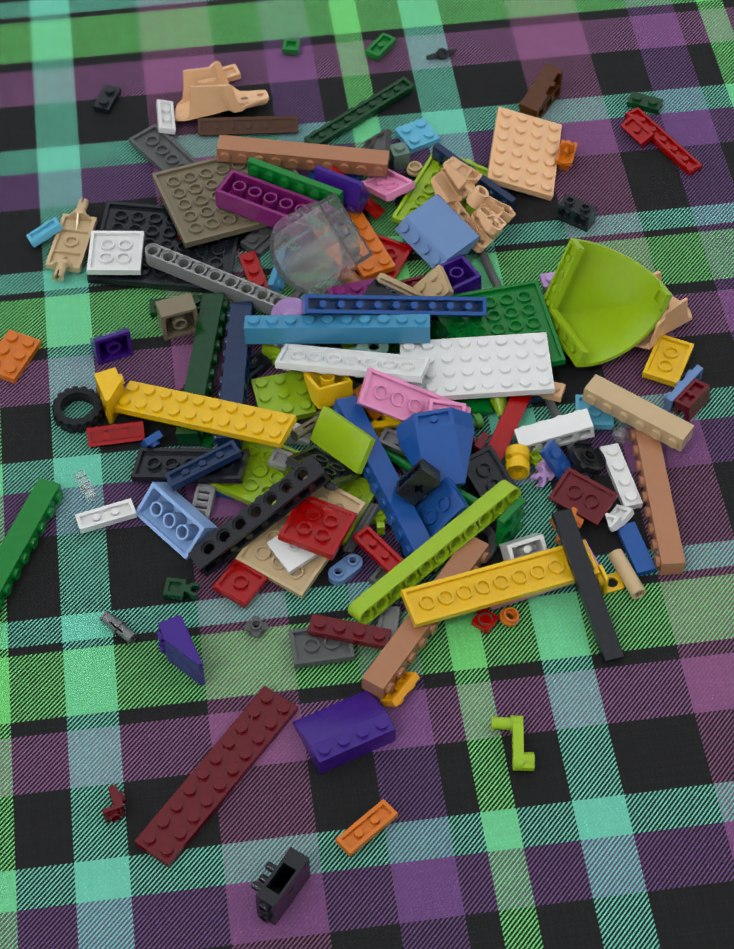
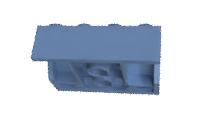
M438 194L408 214L395 229L431 268L461 254H467L481 238Z

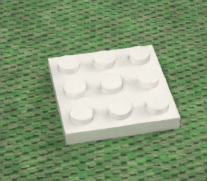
M91 231L87 275H141L144 231Z

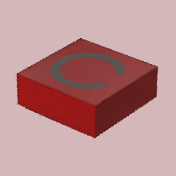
M484 608L473 618L471 625L489 634L498 623L499 616Z

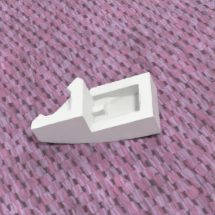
M617 504L610 513H606L605 516L610 531L614 532L624 526L633 517L634 511L632 508Z

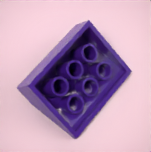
M363 691L293 722L319 774L388 745L396 739V728L388 714L368 691Z

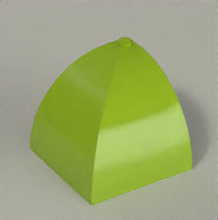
M570 238L544 295V300L563 350L576 367H589L611 361L639 344L660 321L673 295L650 270L623 253L598 243Z

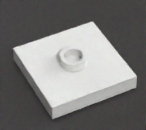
M278 536L267 542V546L289 575L319 556L280 541Z

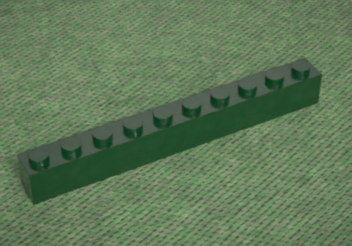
M224 293L203 294L184 392L211 397V394L214 393L213 383L214 379L217 378L216 367L220 362L219 351H222L221 340L225 336L224 324L227 323V311L230 309L229 300H226ZM177 426L175 435L180 446L202 445L206 432Z

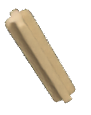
M379 273L376 278L378 283L405 296H422L419 290L384 273Z

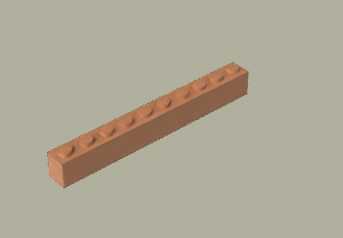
M219 135L217 144V161L247 164V160L253 157L282 168L315 171L316 165L327 169L335 165L344 174L387 178L389 151L229 135Z
M630 426L629 437L630 441L634 443L632 452L633 456L637 458L635 468L636 472L640 474L638 483L639 487L643 489L641 498L642 502L646 504L644 510L645 518L649 519L648 534L652 535L651 550L655 551L656 555L654 556V565L658 568L659 575L683 574L686 562L661 441L655 440L646 433Z
M473 537L452 555L435 580L480 568L481 564H485L489 559V544ZM408 615L363 675L362 688L380 699H383L386 694H391L397 679H401L404 676L406 667L415 661L417 652L426 646L427 638L430 634L433 635L436 632L440 621L414 628Z

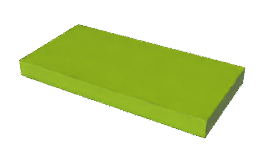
M324 405L309 439L356 474H362L376 441L372 436L329 406Z

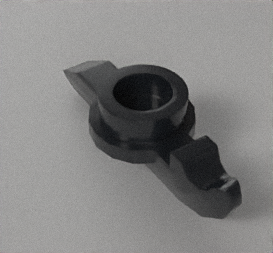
M439 48L436 53L427 55L426 59L437 57L440 60H444L447 55L455 53L457 49L446 50L445 48Z

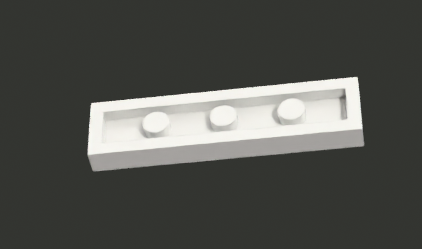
M619 444L601 446L600 450L606 458L605 467L614 489L618 493L621 505L632 509L641 508L643 506L642 499Z

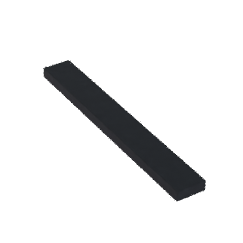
M571 509L554 512L551 516L603 663L622 659L624 654Z

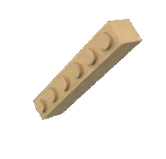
M597 374L584 388L582 400L587 404L593 405L604 413L619 419L621 422L629 424L636 430L646 433L653 439L663 442L670 448L681 452L692 438L695 425Z

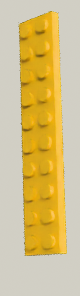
M131 380L114 407L116 413L281 449L297 422V417L293 414Z
M583 539L595 576L600 575V570L585 539ZM561 545L402 589L400 595L414 628L573 584L575 581Z

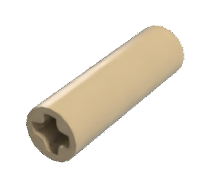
M622 549L612 551L608 558L632 599L641 598L646 594V590Z

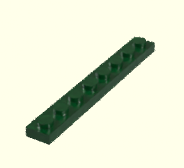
M402 77L305 136L304 142L326 145L414 91L415 85L407 78Z

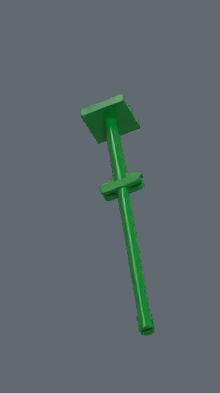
M384 448L392 463L407 471L412 468L407 459ZM462 485L457 486L469 506L479 499L461 489ZM519 497L503 514L494 520L497 522L495 546L500 548L499 544L510 541L524 526L520 520L525 516V510L521 509V507L526 503V499Z

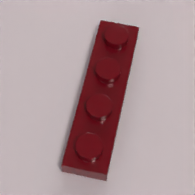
M312 614L307 633L311 636L383 650L390 640L392 630Z

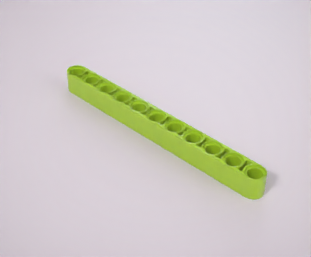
M507 480L500 481L352 601L348 607L349 615L359 623L366 625L401 597L400 592L402 589L415 586L503 514L521 497V490Z

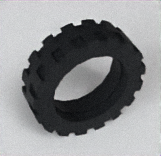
M74 386L72 389L67 388L63 393L60 392L53 401L52 411L56 425L61 427L63 431L67 430L72 434L74 432L81 434L88 427L98 426V422L102 420V400L99 394L95 393L91 388L87 389L85 386L78 388V386ZM75 401H84L93 406L91 413L79 419L66 417L62 412L67 405Z

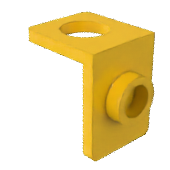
M602 564L598 565L600 575H597L596 579L603 595L624 589V584L617 572L606 574ZM609 579L616 580L617 586L609 587Z

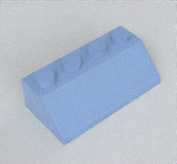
M152 482L136 510L137 516L185 560L190 558L188 553L195 545L203 542L212 532L218 529L215 524L176 490L173 491L167 482Z

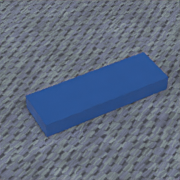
M635 521L626 523L616 530L637 576L654 573L656 567Z

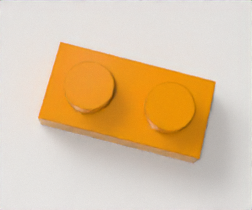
M405 672L404 676L401 679L398 678L395 682V687L391 694H386L380 700L384 707H397L401 705L407 693L414 689L415 683L420 678L416 672Z

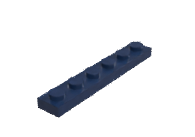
M437 142L433 145L432 158L442 165L454 156L470 166ZM482 175L475 184V187L477 185L485 187L489 192V196L511 206L514 210L516 198Z

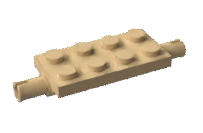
M79 198L76 209L70 214L63 213L60 224L63 230L55 235L45 263L46 269L55 270L52 275L54 281L58 282L59 279V282H62L66 271L81 273L90 246L91 231H95L97 225V217H90L86 213L89 205V200L86 198L84 200Z

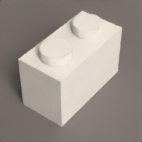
M533 533L499 544L504 561L547 550L544 536L540 533Z

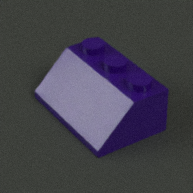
M316 165L313 180L343 190L344 208L351 213L357 212L361 214L370 197L364 183Z

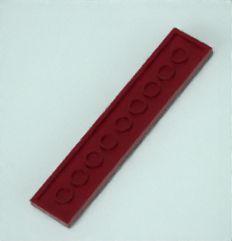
M264 686L134 841L135 845L170 868L296 714L298 706Z

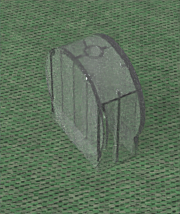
M336 193L319 202L308 203L295 212L284 216L276 223L270 236V254L277 272L291 287L307 294H319L331 289L338 282L348 278L355 271L359 263L373 255Z

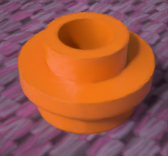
M513 607L504 608L499 614L500 621L508 627H513L519 622V612Z

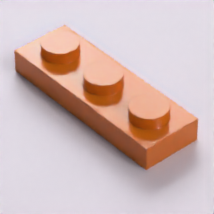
M382 799L339 835L335 842L351 857L398 817V813Z

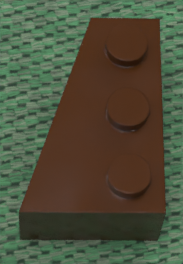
M545 63L524 99L520 101L518 106L519 112L541 119L561 95L563 70Z

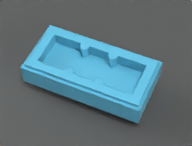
M54 217L26 236L35 248L42 242L51 239L53 235L63 230L57 218Z

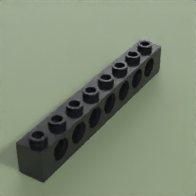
M312 455L303 460L297 468L288 472L278 483L273 484L264 494L256 497L254 502L241 509L236 516L227 520L222 527L212 532L203 542L195 545L188 555L197 568L208 577L330 481L331 478Z

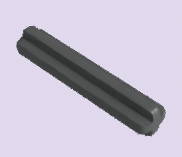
M369 503L343 546L345 553L353 554L358 546L353 541V535L367 525L370 526L379 511L378 505Z

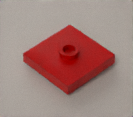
M235 559L213 585V590L246 609L268 582V577Z

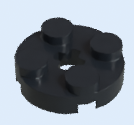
M577 441L568 451L572 462L575 464V469L582 474L586 472L598 475L606 465L604 454L599 448L595 450L591 447L592 443L588 441Z

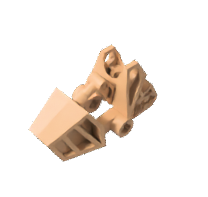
M452 156L444 162V168L430 181L435 195L438 194L481 237L472 247V250L482 253L516 214L511 206L489 196V192L485 187L481 185L475 187V184L483 174ZM465 197H467L466 201L469 206L476 209L471 217L461 204Z

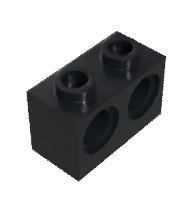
M566 194L558 204L556 219L587 232L595 222L597 207Z

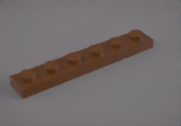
M298 115L198 118V135L298 132Z

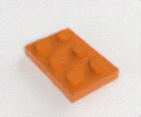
M9 329L0 341V379L16 384L41 347V340Z

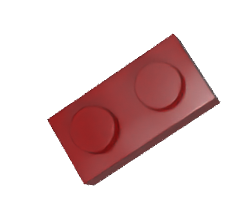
M633 114L620 124L621 129L642 148L655 138L654 133Z

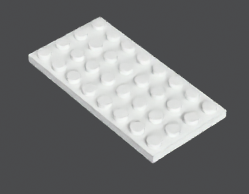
M546 332L431 339L430 343H399L401 355L430 357V364L422 383L410 384L450 400L554 394L555 392Z

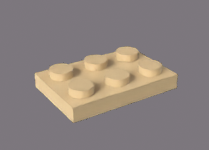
M439 264L413 286V288L421 292L422 296H451L454 293L443 266Z

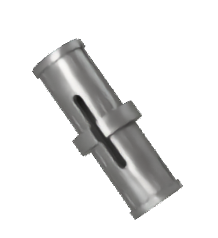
M109 611L101 615L100 621L112 629L113 634L119 635L128 644L135 642L138 634L128 628L123 620H118Z

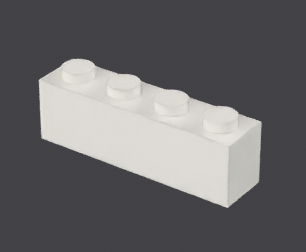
M587 408L514 429L517 444L527 446L530 449V453L533 450H541L549 440H555L558 446L561 447L595 437L594 426Z

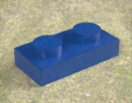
M549 440L540 450L539 454L558 480H560L568 467L574 469L555 440Z

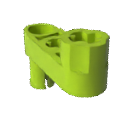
M491 716V730H510L512 732V770L534 771V752H524L523 716Z

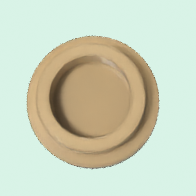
M412 161L407 166L406 171L408 175L417 177L423 166L418 161Z

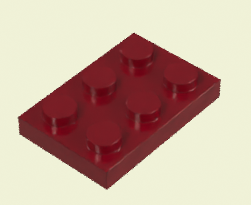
M568 467L548 496V500L565 510L572 507L578 509L576 515L598 528L605 518V514L609 512L618 498V493Z

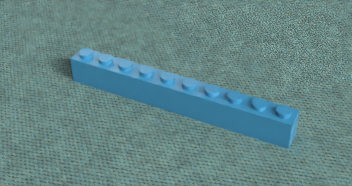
M430 314L245 315V344L430 343Z

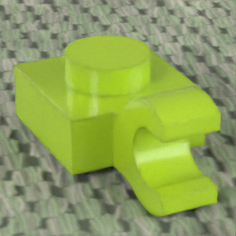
M379 508L370 525L376 524L377 534L385 535L386 516L383 510Z

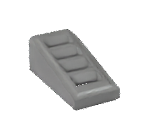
M198 483L192 503L209 520L217 496L215 486Z

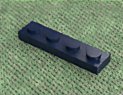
M231 440L165 473L164 476L172 490L175 491L242 457V453L234 440Z

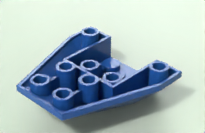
M452 407L412 414L396 426L399 446L412 467L423 458L440 471V482L447 476L453 480L456 486L465 485L475 433L471 413Z

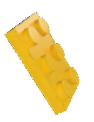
M667 335L659 337L642 372V377L675 387L676 383L681 380L694 344Z

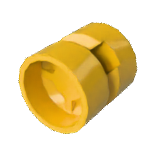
M523 444L508 446L505 451V469L513 480L527 478L530 475V449Z

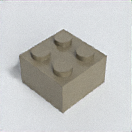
M191 293L155 302L158 326L164 341L196 332L198 322L197 308Z

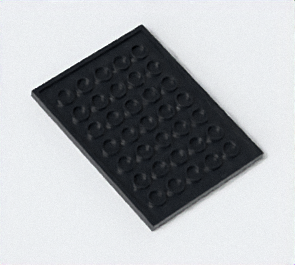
M107 201L99 231H144L141 275H88L87 281L88 283L215 293L149 266L146 263L145 247L150 243H155L233 274L240 234L185 248L182 240L177 239L178 232L165 206Z

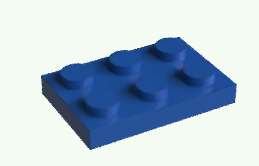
M446 476L438 487L432 490L415 509L430 537H432L466 510L469 505L453 480Z

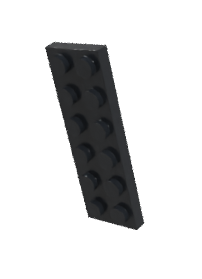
M140 448L131 479L133 482H167L164 476L165 473L213 449ZM240 449L242 457L191 483L242 484L250 458L249 449Z

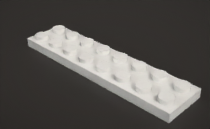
M285 343L275 361V368L285 371L297 370L301 372H317L319 374H336L338 376L347 375L356 378L365 377L367 369L373 368L403 381L422 383L430 364V357Z

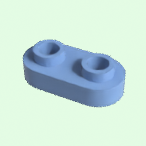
M349 554L333 565L328 571L330 583L341 586L352 579L363 568L362 558L357 554Z

